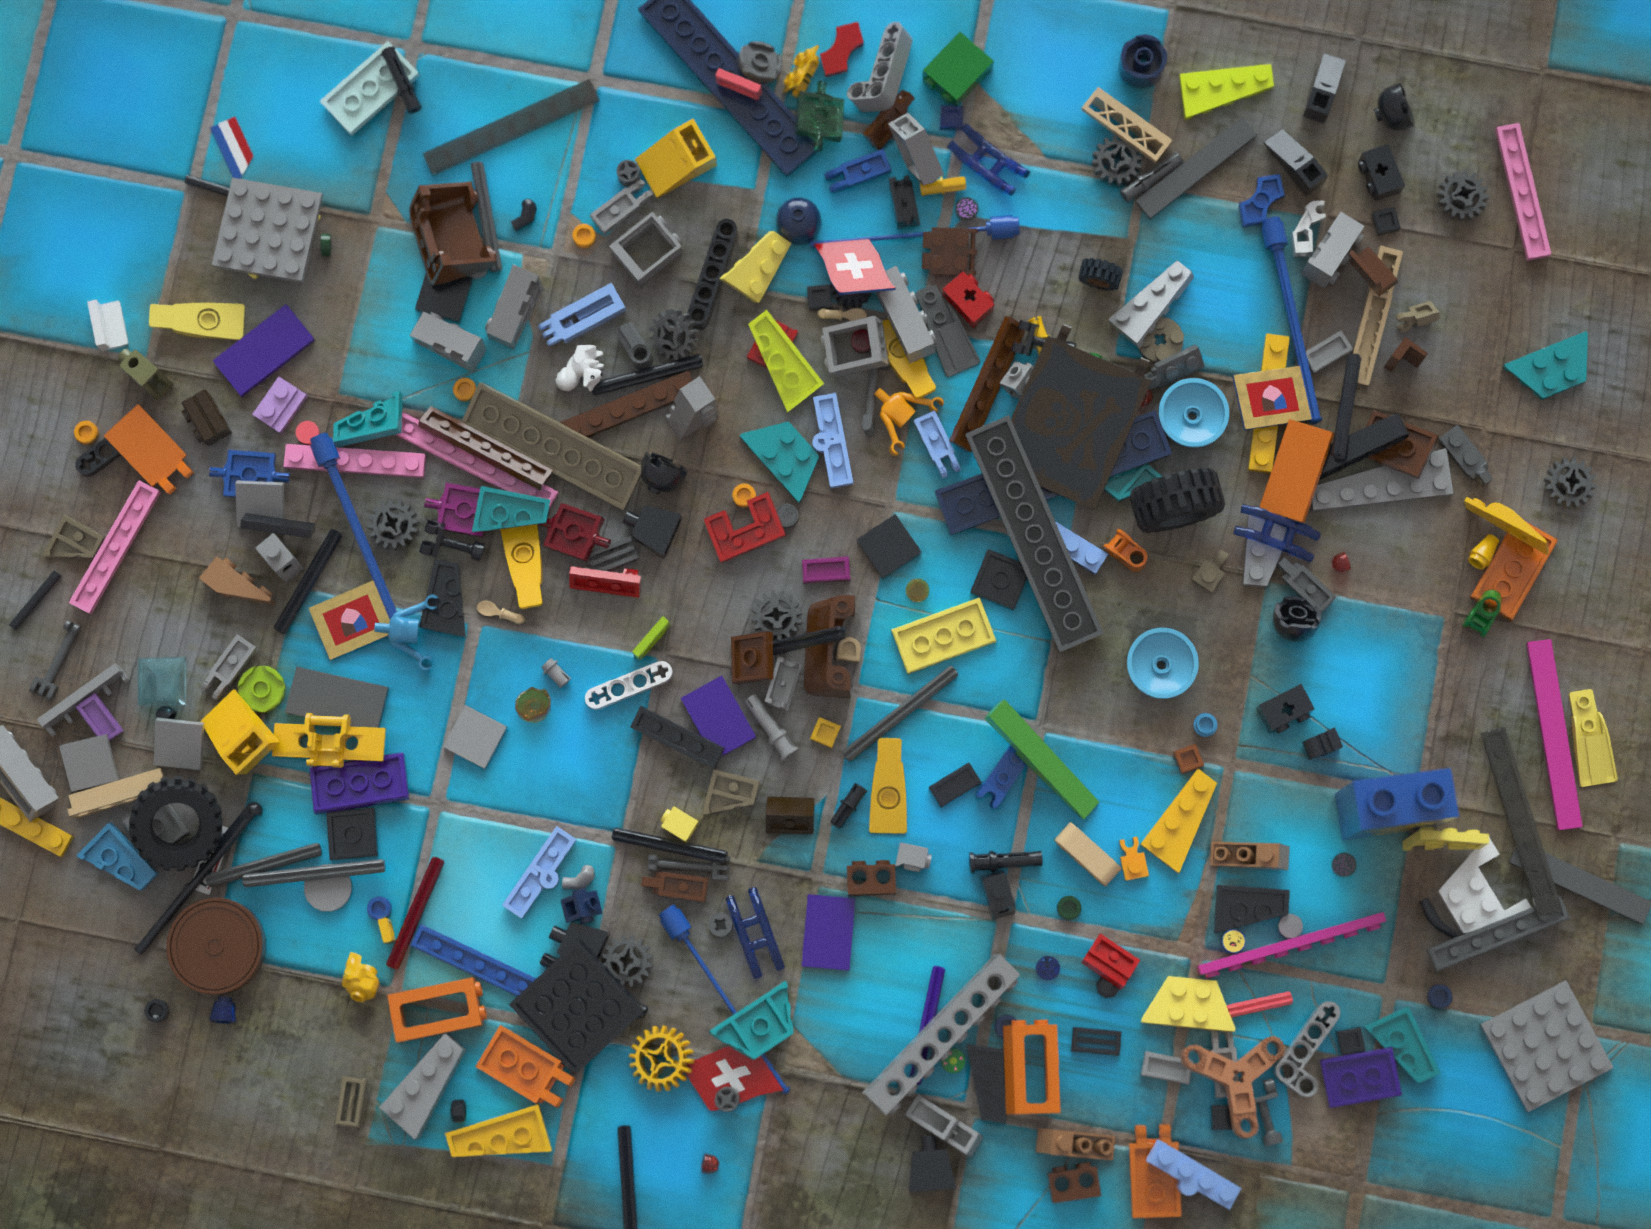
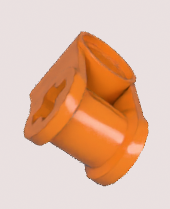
M1117 529L1115 531L1116 535L1108 544L1105 543L1102 546L1103 549L1130 571L1139 572L1143 570L1147 563V552L1134 542L1127 533ZM1136 554L1141 556L1143 561L1140 564H1134L1131 562L1130 557Z

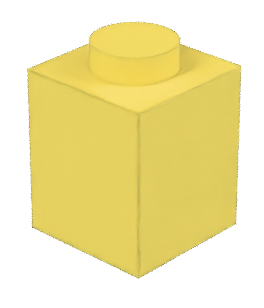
M674 806L671 811L667 809L661 818V822H663L661 827L687 843L699 825L698 820Z

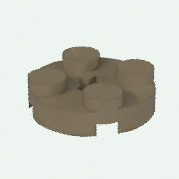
M1161 316L1156 322V328L1151 334L1148 333L1143 339V345L1140 349L1138 348L1139 353L1151 363L1161 361L1181 351L1184 334L1175 321ZM1156 335L1164 336L1166 344L1156 345L1154 337Z

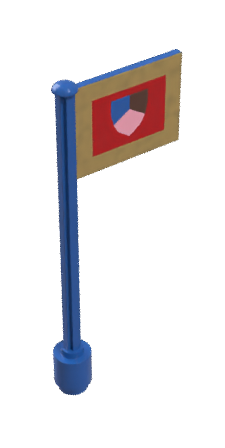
M1270 217L1262 221L1261 231L1265 249L1271 250V253L1274 255L1298 366L1232 376L1244 430L1288 424L1289 419L1298 422L1309 421L1311 424H1318L1322 421L1283 252L1284 247L1288 245L1284 222L1281 221L1280 217Z
M322 433L310 439V448L318 467L323 466L329 473L373 579L371 582L309 608L329 659L333 660L388 636V633L374 632L375 622L389 624L391 617L397 610L337 469V460L340 459L334 441L332 437L328 436V433Z

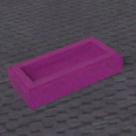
M849 556L802 560L803 584L850 581Z

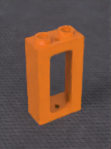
M474 977L387 995L396 1043L484 1026V1020H487L485 1006H481L479 996H483L482 986L480 982H476ZM460 992L466 994L469 1013L466 1016L409 1028L406 1027L403 1004Z
M1012 1020V1025L1003 1026L1006 1114L1060 1113L1057 1024H1049L1048 1020H1034V1025H1026V1020ZM1026 1035L1044 1036L1046 1102L1042 1104H1029L1026 1101L1024 1037Z

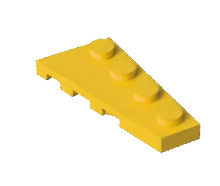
M1197 769L1140 844L1178 874L1217 782Z
M539 1104L445 1133L452 1157L553 1151Z

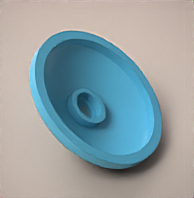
M1188 378L1176 382L1167 389L1160 401L1158 416L1163 431L1172 441L1185 447L1199 448L1213 443L1222 435L1229 420V406L1225 395L1216 385L1204 379ZM1188 414H1195L1196 419L1190 420Z
M1154 628L1144 632L1133 642L1127 656V670L1133 684L1142 693L1158 699L1173 698L1185 692L1194 682L1199 667L1198 655L1193 643L1184 634L1171 628ZM1163 662L1165 669H1159L1157 663Z

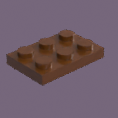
M1373 410L1365 428L1389 416ZM1404 422L1410 434L1407 439L1366 459L1419 479L1439 440V436Z

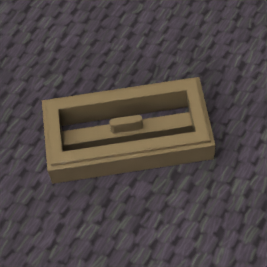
M342 1077L335 1125L360 1128L368 1079ZM348 1082H352L346 1121H342ZM357 1083H360L355 1122H351Z

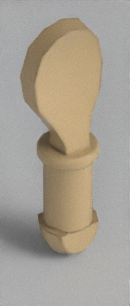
M823 308L818 311V316L824 320H842V318H846L849 321L867 318V313L859 308H852L846 312H843L842 309L830 310Z
M481 601L477 604V610L485 616L499 615V619L509 620L516 624H522L525 621L522 614L505 610V608L499 610L495 603L491 601Z

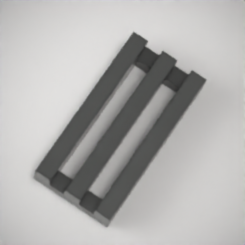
M631 537L609 544L608 549L602 547L591 551L589 556L592 569L611 571L639 560ZM629 544L627 548L594 560L596 556ZM632 552V556L616 561L599 569L596 566L611 559Z

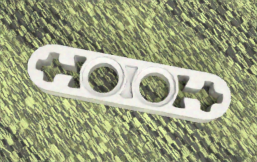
M665 661L653 663L591 688L585 695V702L593 710L605 708L667 683L672 678V668ZM661 666L663 669H668V672L665 673V678H661L660 675L655 676L653 679L656 682L651 683L647 671L651 670L653 675L659 672L658 668ZM637 675H644L647 682L645 686L639 688L634 685V678ZM622 684L625 688L623 695L614 696L611 692L613 685ZM607 688V693L611 700L607 701L605 696L599 699L600 704L598 705L590 702V699L593 698V693H596L598 696L605 693L602 689Z

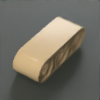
M1071 822L1054 839L1059 847L1105 887L1122 869Z

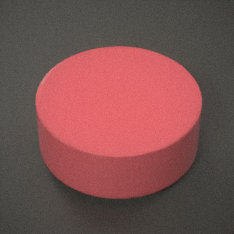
M311 421L301 422L296 428V437L304 445H311L310 439L320 434L318 426Z

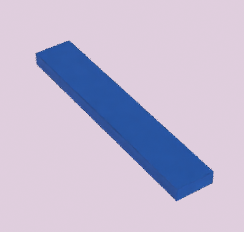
M420 924L410 945L515 996L522 993L536 979Z

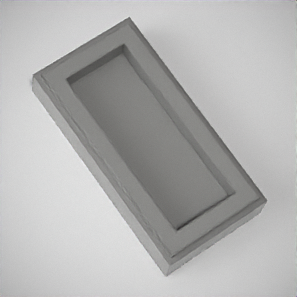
M1341 330L1306 351L1309 368L1313 375L1354 350Z
M1145 1051L1141 1076L1189 1085L1191 1070L1183 1066L1181 1058Z

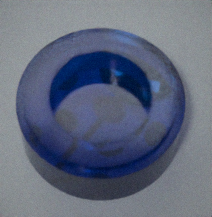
M1044 956L1036 964V973L1043 980H1052L1060 972V964L1052 956Z

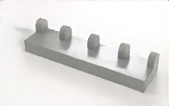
M114 663L39 717L37 721L53 737L56 735V731L53 728L55 724L64 718L69 724L74 722L70 714L76 710L75 706L92 694H99L103 690L110 696L113 694L109 688L112 683L122 678L127 684L130 679L121 666Z

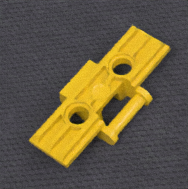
M307 713L305 724H274V735L280 743L272 749V756L310 758L306 761L307 766H332L337 768L344 767V760L384 762L386 728L350 726V715L334 717L313 716V713ZM315 725L341 726V733L334 735L317 734ZM304 735H308L307 748H303L300 744V740ZM350 737H356L358 740V746L354 750H349L346 746V742Z

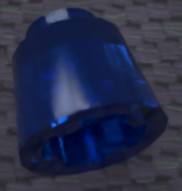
M218 997V1000L213 1002L209 1018L210 1022L236 1024V1004L232 1002V998Z

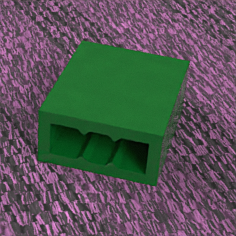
M959 32L923 69V82L931 90H937L945 103L949 105L952 103L957 107L993 69L994 60L964 34Z

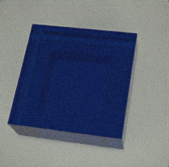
M941 105L940 130L963 131L964 106Z

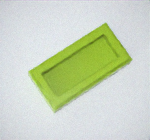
M664 616L661 617L632 651L633 655L639 660L646 656L671 627L670 622Z

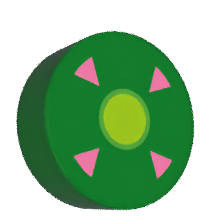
M950 1049L952 1052L945 1060L941 1061V1065L947 1072L957 1073L963 1069L965 1057L960 1050Z

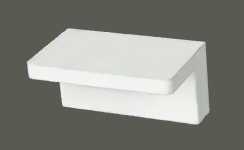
M97 300L88 301L96 346L101 351L127 346L129 342L121 303L114 301L100 304Z

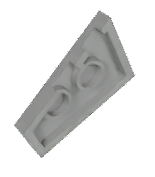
M1248 515L1242 586L1267 587L1295 520Z

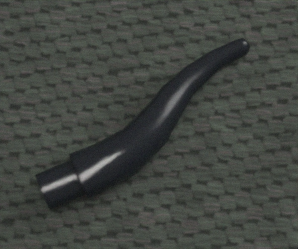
M1428 898L1420 901L1423 908L1422 912L1436 930L1452 939L1459 937L1453 929L1440 919Z

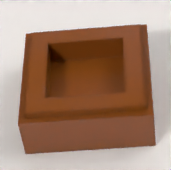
M1196 743L1173 751L1181 775L1204 767Z

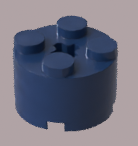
M1141 34L1128 40L1122 48L1119 60V71L1122 80L1138 88L1154 86L1164 73L1167 62L1166 49H1164L1156 37L1147 34Z

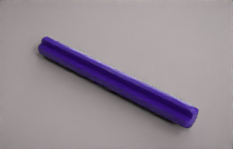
M933 966L919 1033L936 1016L945 974V968ZM925 1046L921 1050V1056L924 1060L927 1059L929 1046ZM913 1065L911 1067L909 1077H911L915 1072V1068ZM922 1078L919 1080L917 1085H921Z

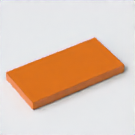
M1289 419L1259 509L1305 523L1335 433Z
M1531 524L1529 525L1547 541L1548 555L1506 533L1490 565L1485 569L1469 597L1478 602L1485 591H1497L1502 597L1501 609L1498 614L1509 621L1514 619L1558 541ZM1492 599L1484 601L1488 607H1495L1497 605Z

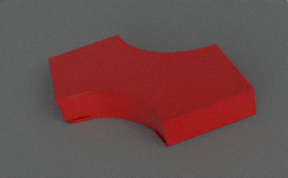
M858 21L836 27V40L830 49L820 54L825 77L848 72L847 63L850 55L864 45Z

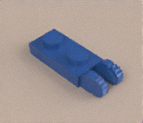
M884 149L843 163L840 167L826 172L824 176L826 180H831L842 174L844 175L845 180L834 183L829 187L830 192L835 193L847 187L850 188L891 173L892 169Z

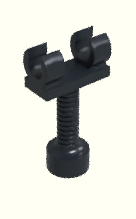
M1020 320L1018 328L1030 332L1026 346L1013 342L1011 351L1031 356L1033 346L1043 347L1046 339L1037 337L1040 325ZM1066 341L1067 344L1077 348V343Z
M427 520L424 531L438 536L436 543L423 540L419 550L420 553L437 558L440 546H446L469 553L473 560H481L485 543L476 541L470 545L461 541H454V539H447V537L443 536L445 523Z

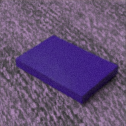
M723 676L712 680L681 698L700 735L725 747L721 757L756 738Z
M808 894L802 967L850 971L856 898Z
M1392 1047L1320 1060L1329 1108L1402 1096Z

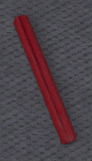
M438 857L431 858L386 962V965L392 969H399L442 870L444 861Z

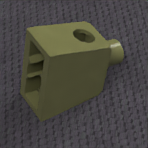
M124 349L119 353L118 359L122 362L120 364L121 369L155 400L158 401L173 385L157 367L136 349L132 352Z

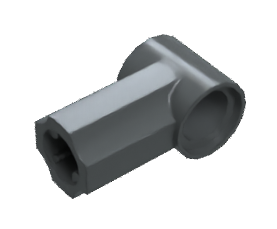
M625 323L615 331V334L631 358L633 365L640 370L650 367L653 363L652 354L633 323ZM639 353L647 354L644 360H637L636 356Z

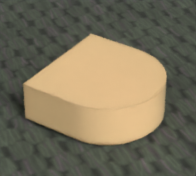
M846 637L841 640L837 647L836 660L860 663V643L852 637Z

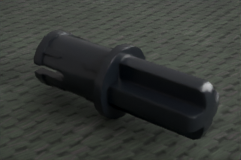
M854 783L844 800L841 799V806L830 820V823L836 828H842L851 813L857 811L856 807L867 793V790Z

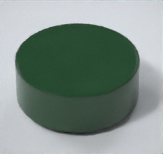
M321 233V257H330L331 235Z
M1065 896L1058 902L1057 912L1062 919L1073 920L1079 916L1081 904L1077 898Z

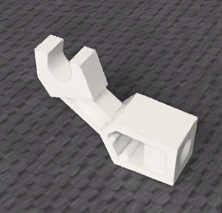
M1324 200L1312 201L1305 207L1302 219L1290 236L1293 258L1309 257L1312 255L1313 236L1312 230L1309 227L1311 224H1316L1325 219V213L1318 214L1316 212V208L1324 207ZM1299 235H1306L1305 239L1307 241H1297Z

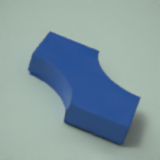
M1280 174L1258 177L1257 189L1250 199L1239 203L1238 207L1243 228L1262 225V221L1267 219V209L1270 205L1284 198Z

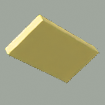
M980 597L891 630L907 674L996 643Z

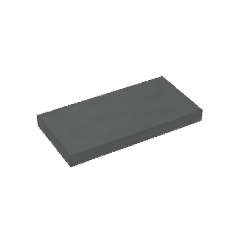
M296 667L285 713L305 717L307 713H313V716L334 717L350 715V726L379 728L389 687Z

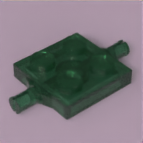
M822 80L817 82V92H799L795 130L797 135L814 138L813 150L817 151L818 149V152L823 151V140L840 143L843 132L844 99L826 94L827 82Z

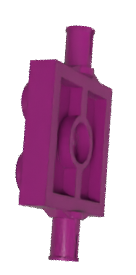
M446 482L444 493L440 500L425 499V508L438 510V522L446 524L444 531L483 538L485 531L472 533L480 492L479 488Z

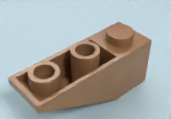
M216 556L199 577L200 580L223 597L269 605L276 603L271 599L273 594L263 586L258 589L252 584L255 580L246 572L240 575L234 570L237 566L226 557L222 561Z
M1211 842L1210 866L1288 870L1289 846L1280 843Z
M1038 1128L1036 1153L1113 1160L1115 1136Z

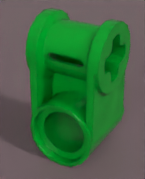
M1495 590L1485 591L1475 607L1467 615L1462 626L1474 629L1484 638L1501 609L1502 597L1500 593ZM1492 599L1497 605L1495 607H1488L1484 601Z

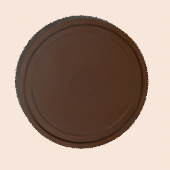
M226 898L202 899L186 907L174 920L167 937V958L176 977L190 989L211 995L232 993L246 986L259 972L266 954L265 932L257 916L243 904Z

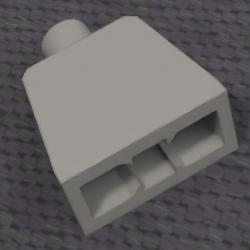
M274 533L256 547L260 555L286 584L305 569ZM291 564L287 570L283 571L286 566Z

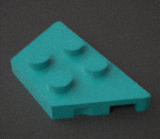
M1587 331L1508 362L1503 365V369L1506 372H1511L1519 379L1523 386L1530 388L1533 394L1541 400L1586 382L1588 333Z
M789 421L739 435L740 439L799 504L820 458L817 452Z
M1146 464L1110 477L1104 491L1117 502L1129 498L1131 491L1135 487L1157 477H1162V475Z
M784 981L709 1030L708 1033L749 1059H756L794 1034L793 1022L790 1017L791 1007L788 1002L787 982Z

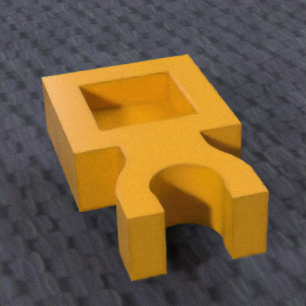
M1138 837L1132 838L1134 844L1131 848L1125 845L1124 839L1119 840L1120 847L1126 855L1120 857L1125 881L1149 876L1144 852H1137L1139 845Z

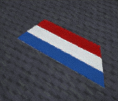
M234 116L210 127L233 178L240 179L253 158V154Z

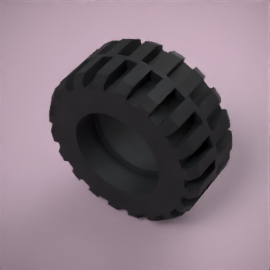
M1211 468L1183 470L1157 477L1135 487L1130 494L1137 527L1142 532L1147 533L1169 531L1193 525L1216 516L1225 507L1218 474Z
M175 776L174 779H168V777L160 778V782L155 783L153 781L147 785V789L145 791L142 790L137 795V800L132 805L129 818V835L132 838V845L134 849H138L139 856L143 860L148 859L150 865L157 867V865L162 866L165 871H170V868H177L178 872L185 871V867L188 866L191 868L197 867L198 862L201 860L205 862L210 857V853L216 850L218 841L221 839L223 825L221 807L217 803L214 793H210L208 787L203 783H196V779L189 777L186 780L182 779V776ZM171 803H181L194 809L199 818V828L195 836L186 842L176 844L160 839L154 832L153 818L161 807Z

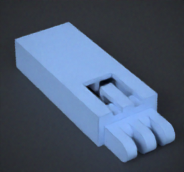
M610 283L550 315L551 318L539 324L538 328L542 331L549 327L547 331L542 333L544 339L552 335L554 336L546 342L549 347L562 340L566 344L626 312V308L613 284ZM576 314L579 322L574 324L572 320H569L568 323L563 325L562 321Z

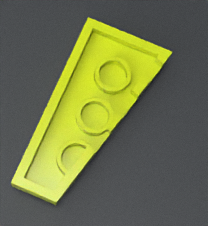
M1271 64L1183 73L1179 75L1185 120L1201 113L1210 112L1217 107L1227 106L1242 98L1246 99L1263 93L1274 87Z
M767 310L748 324L785 409L789 412L824 383Z

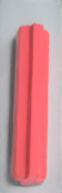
M1284 992L1226 1006L1232 1018L1291 1005L1293 998L1290 992Z

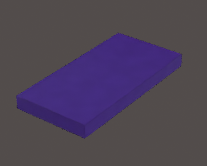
M285 304L216 357L213 362L239 395L243 397L315 342V339L287 304Z
M403 752L384 755V762L352 760L344 762V767L341 768L332 766L309 767L315 815L410 800L405 754Z

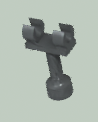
M1273 1078L1263 1081L1267 1095L1254 1098L1265 1126L1266 1134L1262 1137L1265 1147L1283 1142L1281 1132L1274 1130L1275 1128L1272 1125V1118H1270L1271 1115L1267 1106L1268 1099L1278 1097Z

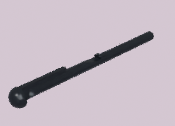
M251 802L246 805L245 809L222 835L221 839H219L214 853L196 873L192 881L184 885L181 893L135 947L134 950L142 955L256 815L262 816L263 808L259 803Z

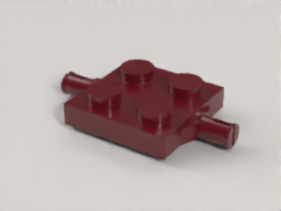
M564 503L560 504L557 513L552 519L547 518L546 523L537 524L548 528L547 537L543 544L545 548L587 562L595 545L608 549V544H611L610 539L599 536L605 520L602 516Z

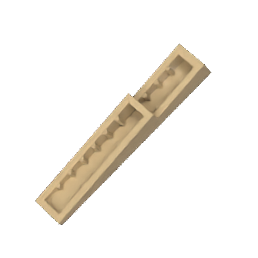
M1380 246L1377 256L1393 275L1397 277L1403 251ZM1370 286L1368 287L1352 354H1359L1361 358L1358 384L1369 386L1394 286L1381 296H1378Z

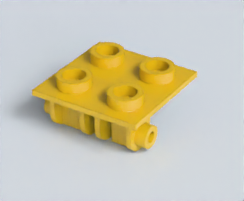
M818 45L797 54L793 62L795 67L792 73H788L783 82L785 85L783 93L791 90L793 91L792 96L795 98H800L805 94L810 83L809 78L813 77V73H815L819 65V57L815 55L819 48Z

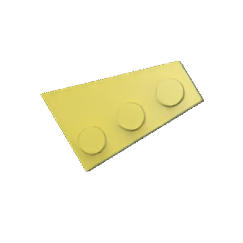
M769 231L751 248V251L743 259L738 260L734 267L719 279L753 302L759 303L787 253L791 242L775 231Z
M1422 827L1419 831L1402 841L1403 851L1412 850L1414 846H1425V850L1442 848L1444 845H1447V848L1450 850L1481 849L1489 844V834H1480L1479 830L1457 832V829L1447 828L1437 831L1434 830V827Z

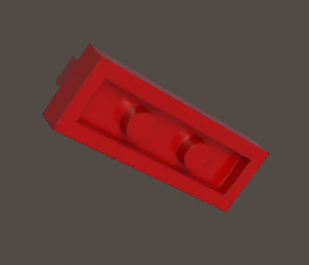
M571 566L569 588L639 598L641 576H638V570L624 568L623 573Z

